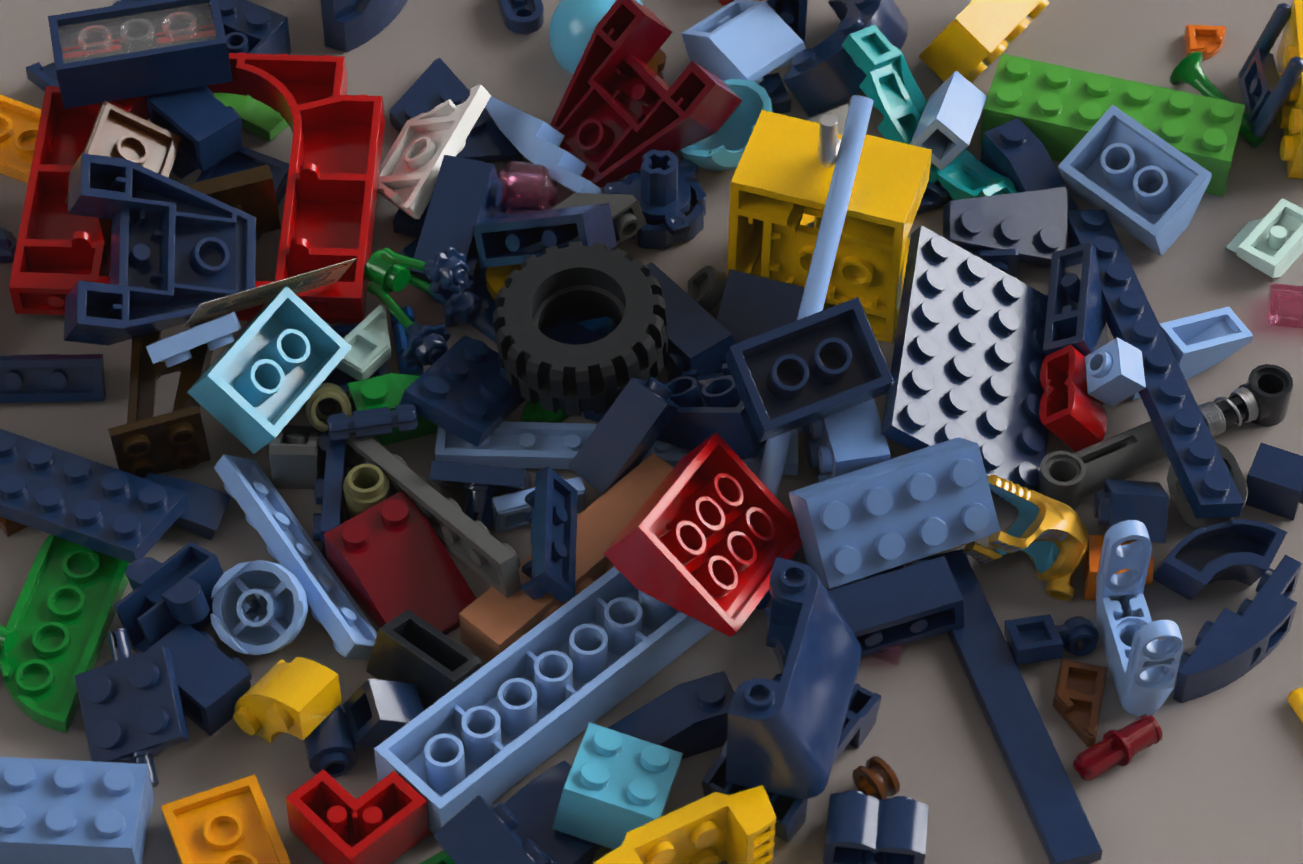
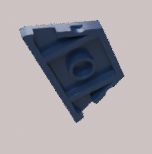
M438 58L433 61L389 110L390 123L400 134L408 120L421 113L431 111L437 105L449 99L457 106L467 101L470 91L442 59ZM485 108L466 138L464 148L456 155V157L485 162V160L509 159L510 166L523 163V155L500 131Z

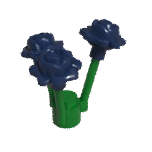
M448 246L444 253H436L435 259L428 260L427 262L399 255L389 248H384L375 252L365 265V279L370 282L367 286V291L378 297L406 329L405 334L409 338V344L402 356L407 360L410 367L419 364L424 366L434 364L448 351L446 342L451 337V334L446 330V327H456L458 323H470L479 309L480 297L473 292L475 282L469 280V267L465 263L466 255L464 253H457L454 247ZM407 267L423 271L424 275L427 276L428 279L432 281V283L429 284L428 282L410 274V271L407 269ZM407 284H410L434 296V301L444 306L445 325L440 323L436 326L425 325L422 327L419 323H413L387 292H400Z

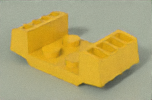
M763 785L732 795L714 792L627 832L621 846L593 864H718L724 860L727 864H772L776 815Z

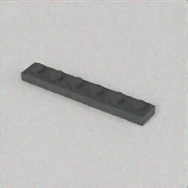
M356 434L349 435V440H345L347 465L351 469L360 464H373L379 467L389 480L390 497L402 490L427 518L442 544L506 598L521 589L518 571L521 565L520 559L516 551L508 543H500L490 534L487 527L481 521H473L462 512V509L454 499L450 497L446 499L435 490L427 477L423 475L419 477L408 468L400 455H392L381 445L376 436L356 438Z

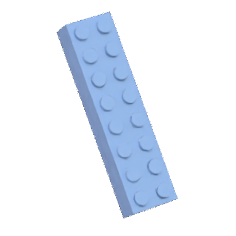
M614 566L374 748L377 782H380L393 771L403 778L427 801L429 830L434 834L478 795L490 804L587 729L589 722H596L712 631L713 628L636 589Z

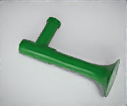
M1193 52L1183 58L1170 75L1169 81L1172 85L1186 83L1194 87L1203 96L1230 101L1204 74L1201 68L1203 60L1201 52ZM1244 112L1240 135L1255 148L1264 142L1267 134L1263 138L1255 136L1250 131L1252 124L1248 123L1247 114Z

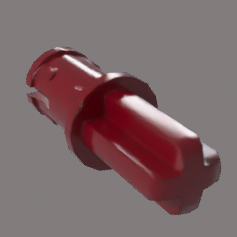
M1144 714L1121 730L1107 731L1102 741L1077 755L1073 762V767L1083 780L1090 781L1116 765L1126 766L1132 762L1133 756L1162 740L1161 727L1154 717Z

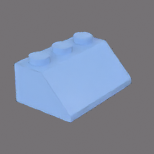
M1113 104L1058 166L1061 178L1069 191L1094 209L1105 210L1112 222L1161 257L1189 226L1212 177L1211 172Z

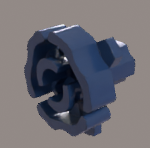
M653 149L642 155L641 174L636 172L630 173L622 182L606 183L605 194L633 195L638 200L647 223L638 230V245L641 248L665 249L678 242H688L704 228L706 193L699 182L694 179L698 173V165L686 159L678 162V157L669 150L658 151ZM690 204H691V205L694 207L692 213H690V214L687 215V216L684 215L685 213H687V212L690 210ZM634 235L633 237L629 238V239H626V240H632V239H634V238H635V235Z

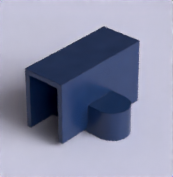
M190 541L163 563L151 557H143L129 564L126 568V576L133 591L115 604L114 607L123 628L127 629L128 640L133 650L138 653L145 652L180 623L190 625L199 632L211 622L210 614H213L212 603L214 599L211 598L212 590L224 573L217 555Z

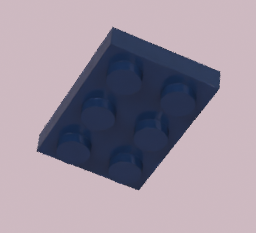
M464 335L404 390L400 405L413 404L416 413L421 417L478 447L525 398L521 396L520 389L513 388L507 380L505 370L501 367L499 353L490 349L484 342Z

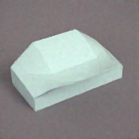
M1282 198L1265 217L1249 221L1225 248L1235 252L1236 256L1272 278L1281 277L1303 253V208Z

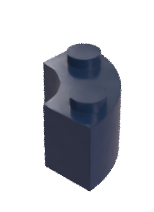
M1231 519L1229 522L1213 524L1207 527L1203 526L1187 535L1169 552L1153 571V579L1190 601L1206 585L1217 580H1236L1251 586L1269 569L1287 532L1276 526L1248 519Z

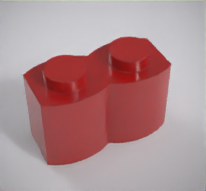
M1070 344L1044 358L1040 371V382L1045 391L1040 401L1039 416L1046 428L1077 452L1103 441L1108 420L1107 413L1102 407L1104 403L1088 394L1085 356Z

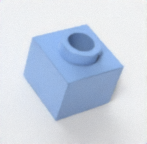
M1118 337L1084 357L1088 394L1103 403L1113 407L1146 388L1141 350Z

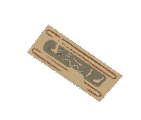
M356 258L201 303L184 327L211 320L233 311L238 312L265 304L285 286L290 288L295 294L336 283Z

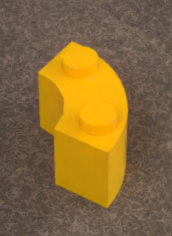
M295 657L290 663H285L281 659L237 701L233 714L234 721L245 733L249 735L257 734L270 744L282 732L304 740L342 703L338 673L320 663L303 657Z

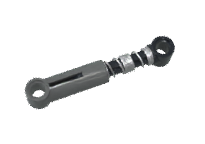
M1272 364L1260 365L1251 371L1248 382L1240 385L1237 390L1232 391L1229 398L1220 396L1214 402L1208 401L1198 405L1212 436L1216 437L1221 433H1225L1226 427L1232 424L1241 426L1242 421L1267 427L1282 422L1287 413L1293 389V378L1288 371L1280 366ZM1149 421L1074 453L1068 451L1049 453L1040 464V484L1038 489L1041 494L1060 501L1075 510L1080 504L1081 498L1104 488V479L1126 480L1170 460L1152 421Z

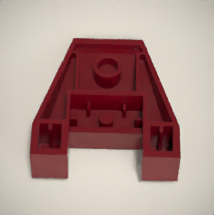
M616 0L598 22L550 123L551 127L565 135L559 147L587 164L581 177L589 180L599 188L606 186V183L614 182L641 169L642 155L653 149L658 151L669 150L675 153L717 133L743 101L719 77L693 60L669 87L647 63L673 32L651 10L635 0Z

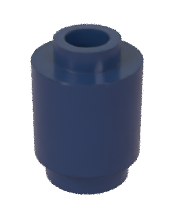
M338 706L304 739L310 769L316 774L324 769L333 778L345 775L355 766L358 760L356 746H354L346 714L343 708Z

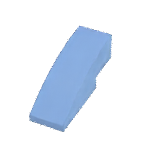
M1230 307L1159 324L1186 380L1228 358L1250 343L1253 338V334ZM1138 392L1130 396L1132 400L1141 398Z

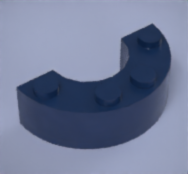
M893 0L828 1L841 21L838 29L812 49L807 48L799 52L792 59V66L783 79L809 117L827 111L861 91L859 86L867 75L853 62L852 57L841 46L849 34L876 25L888 41L901 50L907 37L908 23Z

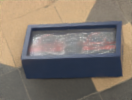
M146 0L48 16L55 69L64 109L99 104L104 101L111 102L233 82L218 0Z

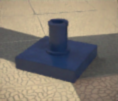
M431 461L430 480L440 487L462 488V490L466 491L464 513L473 521L477 520V515L479 514L478 520L487 527L490 534L492 530L490 528L493 506L492 498L494 494H498V492L515 493L531 489L532 476L525 469Z

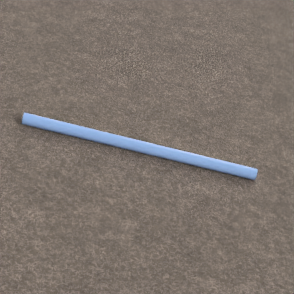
M852 95L797 320L823 311L874 103L868 97ZM793 430L768 439L758 478L776 498Z

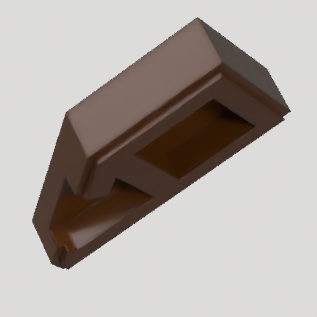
M1061 659L1052 706L1087 747H1092L1096 742L1108 667Z

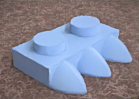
M235 311L163 338L148 345L146 348L153 364L164 360L168 368L193 358L190 349L207 343L209 351L234 342L235 339L232 333L240 330L241 325Z

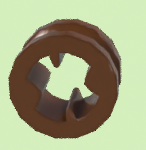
M873 756L866 761V767L859 766L853 771L852 777L856 788L868 796L881 800L886 799L887 796H894L900 791L899 780L888 763L878 756Z

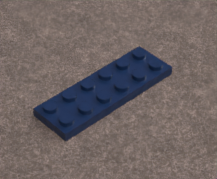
M0 429V517L132 563L139 558H143L189 507L186 492Z

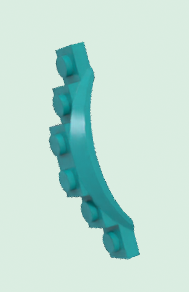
M876 25L849 34L841 46L852 57L853 62L867 75L859 87L868 98L874 101L873 106L885 117L877 129L885 139L910 144L926 107L927 100L913 78L903 53L888 41ZM966 148L942 171L933 163L930 165L929 182L937 186L942 184L953 200L1018 193L1013 182L1008 177L1002 176L984 165Z

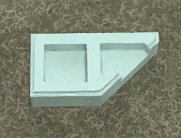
M381 304L343 338L352 348L338 363L336 368L358 381L368 379L391 357L386 307Z

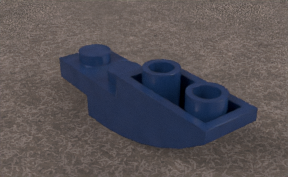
M1285 555L1275 570L1269 568L1261 576L1256 587L1258 594L1253 601L1246 598L1237 613L1224 608L1214 623L1209 620L1204 623L1195 640V646L1197 647L1193 653L1184 652L1181 655L1176 676L1177 683L1173 696L1174 700L1184 703L1227 686L1261 663L1279 645L1290 631L1297 602L1291 600L1290 597L1296 588L1302 566L1301 562Z

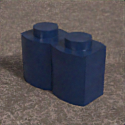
M856 790L830 794L823 863L924 864L929 806L907 796H896L879 800Z

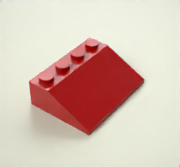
M716 432L677 463L603 554L636 589L732 637L739 631L769 590L770 575L775 558L791 560L802 545L794 516Z

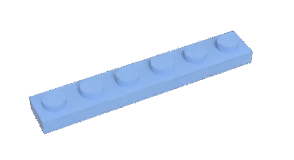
M223 454L214 466V469L224 482L225 491L236 499L246 514V521L258 531L267 544L268 553L297 576L306 591L311 615L326 629L333 640L335 650L350 660H370L378 634L258 462L252 459Z

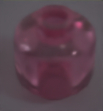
M511 161L503 170L497 171L499 181L503 182V194L499 204L502 212L514 214L546 210L547 206L553 207L555 205L558 190L557 182L551 181L549 170L544 165Z

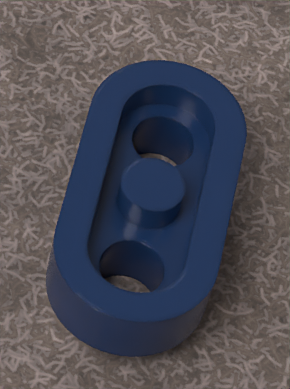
M497 0L504 24L510 31L526 35L536 32L543 26L544 6L542 0Z

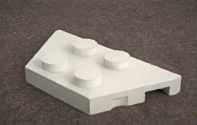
M482 85L471 88L467 101L457 106L449 99L437 105L431 111L421 113L406 122L381 164L378 185L379 195L412 218L420 219L431 200L444 155L456 157L462 151L466 144V138L491 97Z

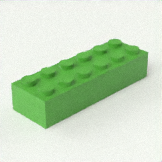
M1001 54L983 108L979 144L982 145L984 132L1019 118L1043 143L1051 160L1062 162L1113 104L1211 172L1212 177L1204 193L1224 197L1246 105L1023 57Z

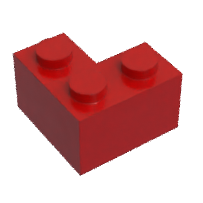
M323 769L285 798L290 831L324 864H391L430 834L427 801L395 771L355 799Z

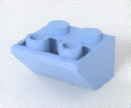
M734 0L681 33L690 62L693 60L722 81L742 79L759 84L763 81V76L774 69L789 65L792 61L791 58L805 49L804 42L765 1Z

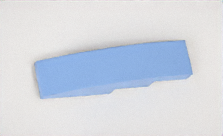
M492 96L490 97L485 108L500 131L525 158L547 176L573 193L605 194L604 190L581 177L587 164L559 147L565 135L546 122Z

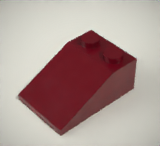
M402 490L324 533L327 562L351 596L379 628L409 609L437 630L447 635L460 627L459 613L477 599L427 518Z

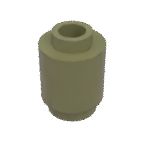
M321 383L304 404L309 423L315 429L322 432L328 431L327 419L329 415L346 412V417L351 416V404L347 394L341 387L333 383ZM325 398H332L335 401V408L329 413H324L318 408L319 402Z
M357 465L349 471L345 478L343 492L347 520L390 497L389 480L376 465Z

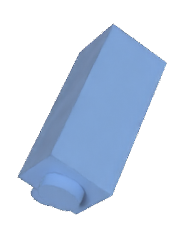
M955 71L929 97L910 145L931 149V164L933 163L942 171L969 145L987 96L960 73Z

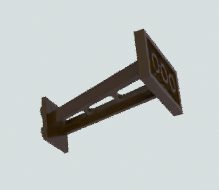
M269 165L185 185L256 217V235L281 229L273 178ZM98 218L111 266L112 219ZM207 320V321H204V322H201V323H197V324H194V325H190V328H191V327H194V326H196V325H199V324L208 322V321H210V320ZM162 330L132 339L127 424L108 429L119 470L145 478L147 473L159 474L178 468L190 469L201 462L211 460L199 409L200 404L187 393L210 366L213 350L209 351L207 343L190 349L193 358L167 368L165 362L159 361L153 364L146 348L148 345L161 340ZM177 371L181 372L173 412L154 417L157 380L162 375Z

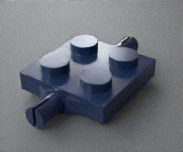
M114 629L115 632L111 630L107 633L112 659L101 667L75 675L91 761L148 764L152 787H156L159 785V781L157 780L153 758L168 747L189 741L171 651L164 646H160L140 654H131L127 629Z

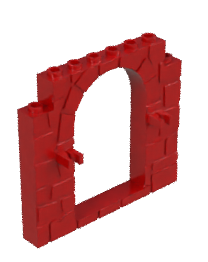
M229 53L233 82L208 85L207 87L211 92L251 96V98L279 112L293 132L275 281H255V288L356 258L336 283L296 295L326 323H360L365 319L368 281L365 279V265L372 253L384 139L385 117L383 96L347 95L348 81L345 56ZM46 86L9 283V291L15 314L65 315V298L78 280L110 284L109 274L111 266L99 219L68 214V204L64 202L69 190V172L84 151L96 116L103 103L64 109L59 86ZM150 95L109 102L147 121L150 119L146 99ZM264 304L235 312L238 320L250 321Z

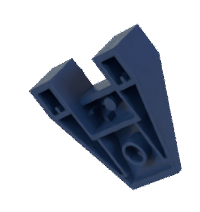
M85 153L80 155L69 172L68 214L112 219L110 284L77 281L65 298L64 341L109 346L187 323L201 303L255 288L256 217L130 160Z

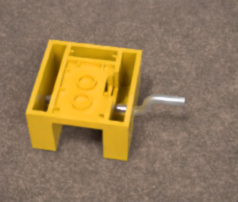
M761 110L730 184L727 278L729 270H735L805 287L842 135L838 134V118L834 114H824L820 117V123ZM866 134L823 310L859 297L876 340L892 343L897 331L910 238L907 237L929 182L932 150Z

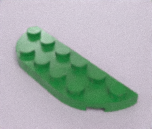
M51 534L44 541L36 555L6 625V628L17 632L18 643L12 651L7 652L0 649V665L6 688L15 704L27 716L39 724L67 733L80 703L75 675L94 668L116 613L114 605L121 601L128 584L126 568L131 563Z

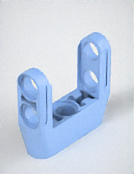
M1126 520L1110 527L1104 536L1096 577V627L1122 708L1129 714L1141 717L1144 714H1147V716L1155 714L1174 689L1183 650V640L1179 627L1175 622L1170 620L1152 622L1143 594L1152 553L1151 541L1147 528L1142 522ZM1128 540H1136L1130 544L1120 545ZM1130 569V570H1128V571H1126V572L1119 573V574H1115L1116 572H1118V571H1120V570Z

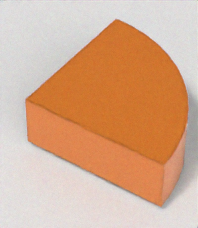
M1186 25L1184 33L1185 56L1198 51L1202 53V61L1216 55L1223 46L1226 26Z

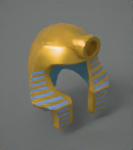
M990 475L987 478L990 490L998 494L999 497L1004 498L1005 501L1010 502L1013 506H1016L1019 514L1003 532L999 531L991 534L988 538L989 545L987 547L973 541L965 545L963 553L983 564L1003 557L1007 552L1010 554L1017 551L1027 553L1035 565L1038 579L1048 581L1045 593L1058 600L1071 601L1075 591L1071 587L1075 572L1084 563L1088 553V531L1078 513L1060 501L1034 490H1028L1027 487H1021L1019 484H1014L1012 481H1007L997 475Z

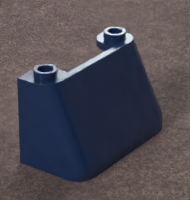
M776 557L770 575L769 590L772 594L766 646L775 648L777 645L784 654V670L780 682L754 678L743 682L735 691L728 712L725 782L749 788L763 785L767 792L799 799H809L822 793L828 784L860 668L861 646L817 573L810 566L801 562Z

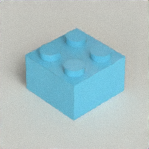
M589 722L564 785L552 829L615 850L623 844L627 832L664 815L683 753Z

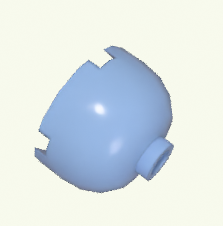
M264 560L238 563L222 574L212 590L211 598L214 599L212 603L213 614H210L211 624L220 640L236 652L252 655L277 652L293 642L305 625L308 612L306 591L297 576L280 564Z

